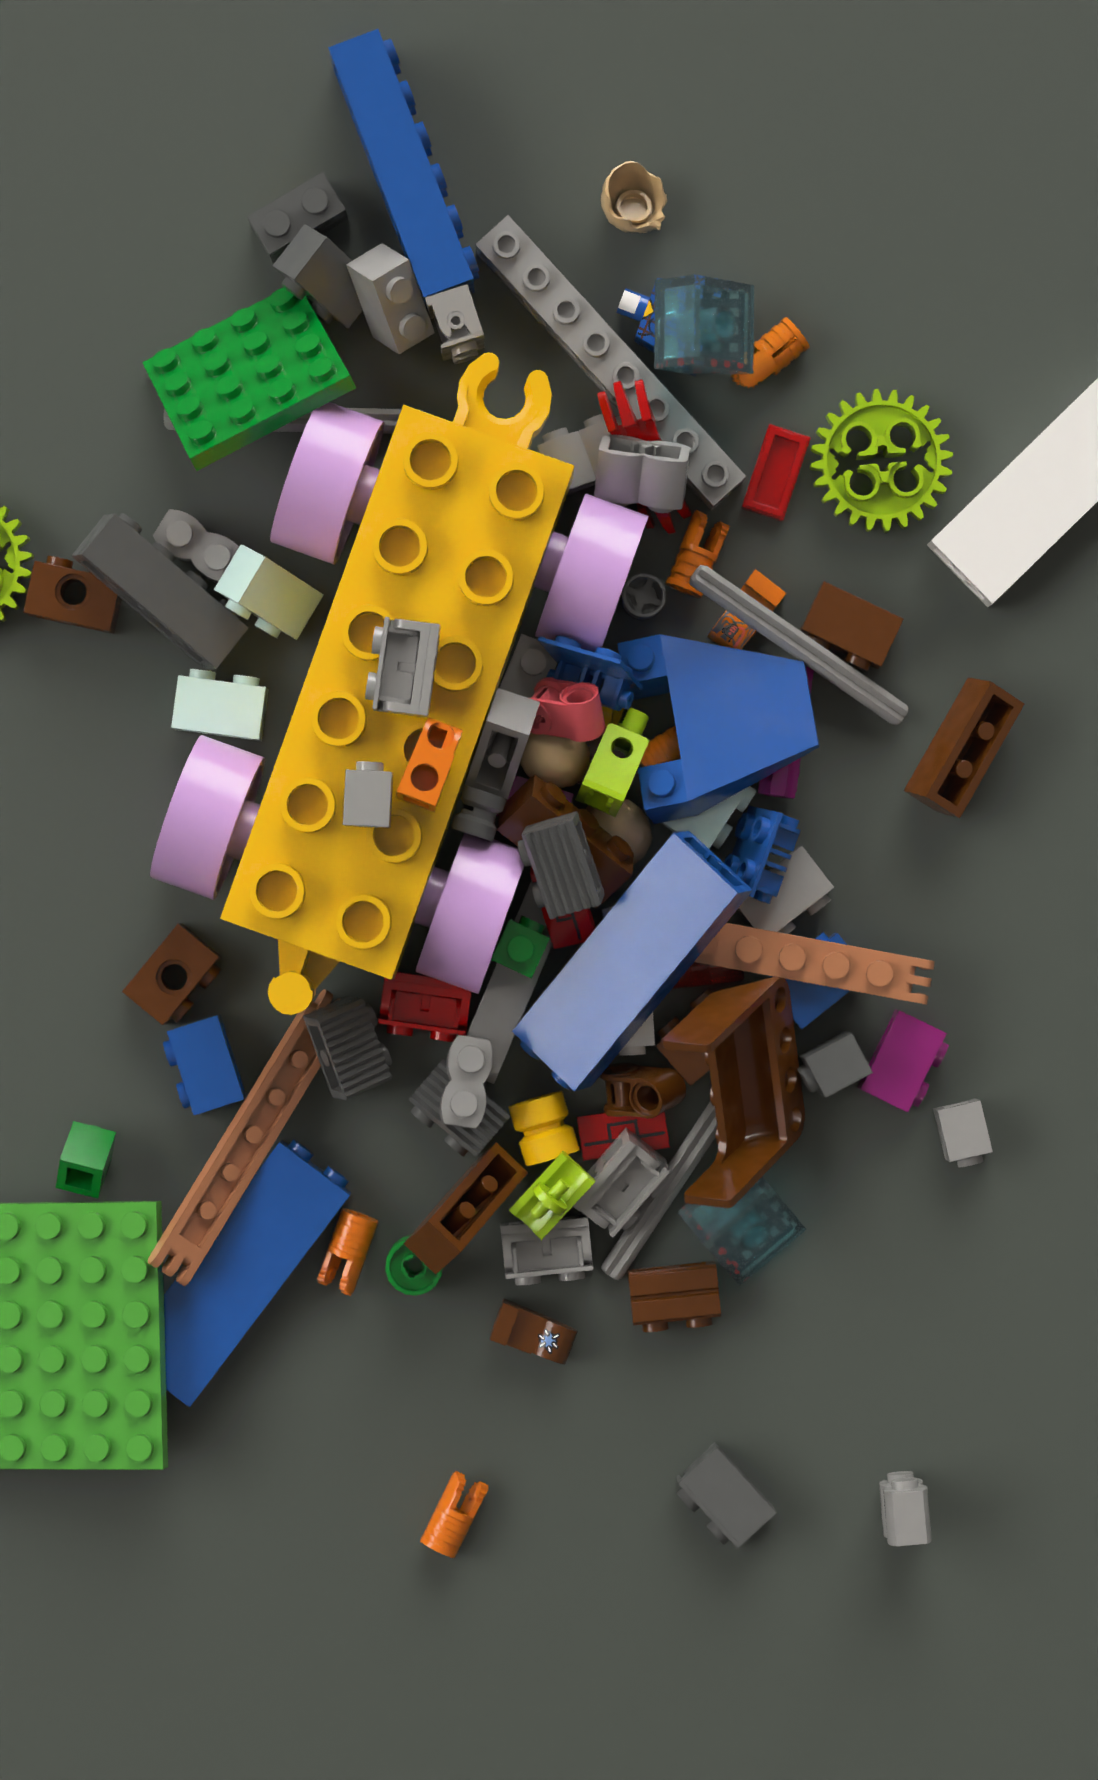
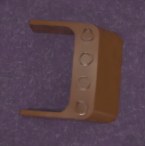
M771 977L711 993L662 1038L664 1049L705 1053V1062L710 1068L712 1083L710 1100L712 1105L715 1106L717 1120L715 1137L719 1145L718 1153L713 1164L684 1192V1201L687 1204L732 1208L798 1140L802 1133L805 1121V1108L801 1076L797 1070L799 1068L791 996L786 979L781 977Z

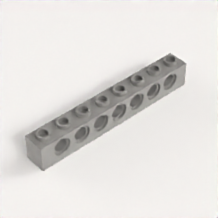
M509 215L475 244L476 254L601 391L606 392L608 399L617 409L613 383L621 381L637 420L641 419L636 395L635 381L643 379L661 440L691 447L687 485L710 511L744 482L746 475Z

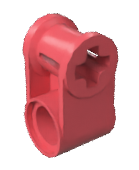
M545 677L536 684L534 694L530 699L539 701L540 704L530 733L568 738L576 742L592 741L604 734L606 730L599 690L595 684L570 682L552 677Z

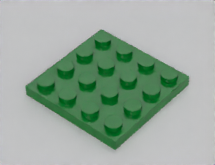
M285 288L276 290L271 296L248 308L236 311L225 320L209 328L197 331L192 337L171 348L163 349L152 358L142 362L196 471L356 389L348 370L307 297L305 296L300 300Z

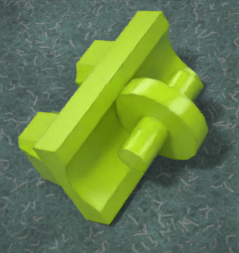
M562 1151L513 1204L509 1211L523 1221L542 1240L596 1180L567 1153Z

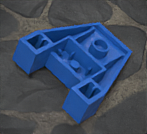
M662 634L617 643L619 654L622 656L621 661L633 670L632 674L643 686L642 691L630 688V692L634 693L633 700L670 693L681 759L638 768L644 810L653 824L697 816L820 747L804 661Z

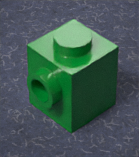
M521 915L518 923L509 920L491 960L532 979L550 940L549 937L542 934L546 926Z
M73 1121L60 1157L55 1188L98 1199L112 1161L116 1132L95 1125Z

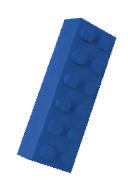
M375 29L328 47L333 70L404 256L410 261L425 306L426 297L468 284L470 293H475L474 280L480 278L478 274L479 268L471 247L462 248L459 239L464 237L462 232L463 226L455 205L446 207L443 198L447 197L448 193L446 190L447 184L439 163L433 165L429 163L428 157L433 155L430 148L432 147L423 122L415 124L412 116L417 114L415 109L416 103L407 80L399 82L396 75L401 74L400 61L391 38L383 41L379 29Z

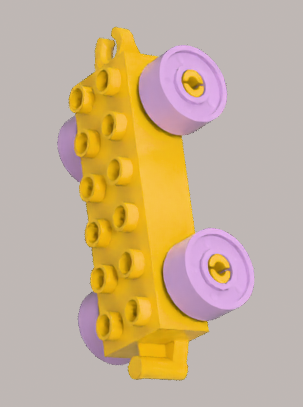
M484 353L468 365L459 381L457 393L458 409L453 422L403 405L380 469L375 468L374 464L383 436L384 421L329 402L313 410L306 424L280 496L270 541L335 565L344 549L354 523L360 525L261 805L254 802L265 766V757L203 735L199 736L186 761L171 799L157 841L150 870V877L215 900L226 880L233 860H240L220 919L278 939L280 975L276 978L273 977L268 988V997L272 1006L283 1014L293 1015L301 1013L308 1008L315 998L316 989L340 962L391 980L394 979L414 923L429 928L416 972L479 994L524 864L518 847L495 839L492 842L468 833L463 835L450 872L435 867L479 744L492 702L500 685L534 587L549 592L535 634L536 637H543L554 641L556 636H564L580 643L581 649L595 652L597 647L603 646L649 517L648 515L585 494L570 535L566 536L554 531L573 480L575 466L530 450L533 438L541 432L550 413L552 392L548 376L542 370H534L529 374L524 386L525 405L521 412L511 418H497L486 409L483 398L488 385L496 380L499 372V359L493 353ZM385 617H390V620L404 619L436 623L441 626L429 717L462 729L463 732L435 813L396 798V791L428 718L374 711L372 709L373 700L365 699L368 673H377L380 656L371 653L375 626L384 627ZM356 761L384 763V771L393 772L391 828L343 825L346 769L356 770Z

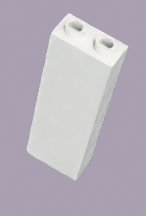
M1098 378L927 544L987 607L992 605L1098 502Z

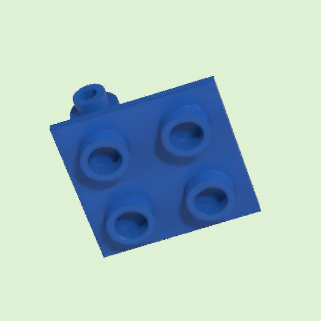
M556 636L554 641L543 637L538 638L539 643L558 663L557 669H550L546 677L570 682L595 684L598 687L603 707L620 711L622 708L629 709L634 699V693L630 692V688L642 691L643 686L632 674L633 670L621 661L622 656L602 647H597L595 652L581 649L580 643L564 636Z
M749 806L747 813H743L739 818L735 830L736 844L732 854H729L723 863L753 890L749 897L770 904L772 897L778 896L784 876L765 870L764 867L768 866L779 871H787L786 867L770 862L767 858L769 853L785 859H791L792 855L771 847L773 844L793 851L801 831L797 829L799 820L783 815L780 812Z

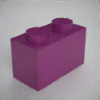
M895 1009L868 1063L873 1073L862 1078L857 1088L906 1112H909L912 1105L918 1108L929 1088V1084L924 1082V1079L930 1067L938 1068L947 1052L949 1045L943 1042L947 1033Z

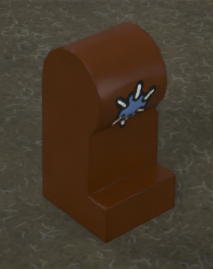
M503 1299L489 1340L504 1346L508 1345L529 1354L534 1353L550 1361L565 1365L578 1331L550 1317Z

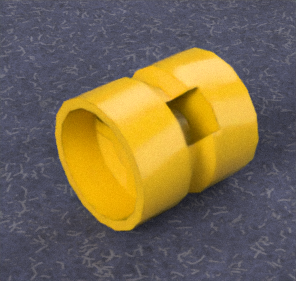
M562 1090L508 1106L515 1130L524 1134L519 1145L526 1166L556 1159L562 1151L569 1155L580 1150L573 1126L564 1124L563 1121L569 1113Z

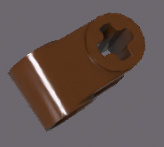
M616 1063L609 1065L600 1075V1078L605 1080L607 1103L604 1105V1114L607 1116L654 1118L681 1103L686 1096L684 1079L676 1070L668 1067L660 1068L638 1066L633 1063Z

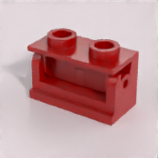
M397 972L396 977L392 980L384 977L378 1023L387 1024L386 1033L412 1036L413 1028L430 1030V1039L453 1042L457 1034L466 1036L472 992L429 976Z

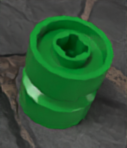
M409 1234L402 1236L393 1244L386 1259L385 1270L389 1282L396 1290L405 1295L417 1296L429 1292L437 1285L442 1276L443 1268L435 1274L403 1244L411 1235Z

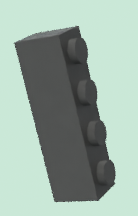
M115 513L104 515L72 554V557L204 669H217L249 628L239 620L241 616L225 607L228 601L221 599L218 602L206 591L209 588L208 584L200 576L189 570L187 573H184L173 563L176 559L175 556L166 547L158 542H154L152 545L139 534L142 528L132 518L123 513L119 516Z

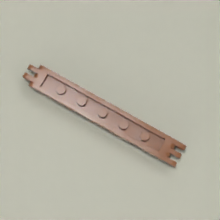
M726 923L694 961L926 1005L929 996L919 992L911 993L912 986L915 984L930 987L932 978L916 976L915 970L916 967L923 970H934L935 961L731 923Z
M326 989L319 993L316 1000L312 1001L308 1008L301 1013H297L148 1258V1264L157 1268L168 1254L169 1257L162 1267V1273L169 1277H172L177 1272L182 1263L183 1266L176 1277V1281L183 1286H186L193 1278L321 1067L303 1016L330 1004L333 994Z

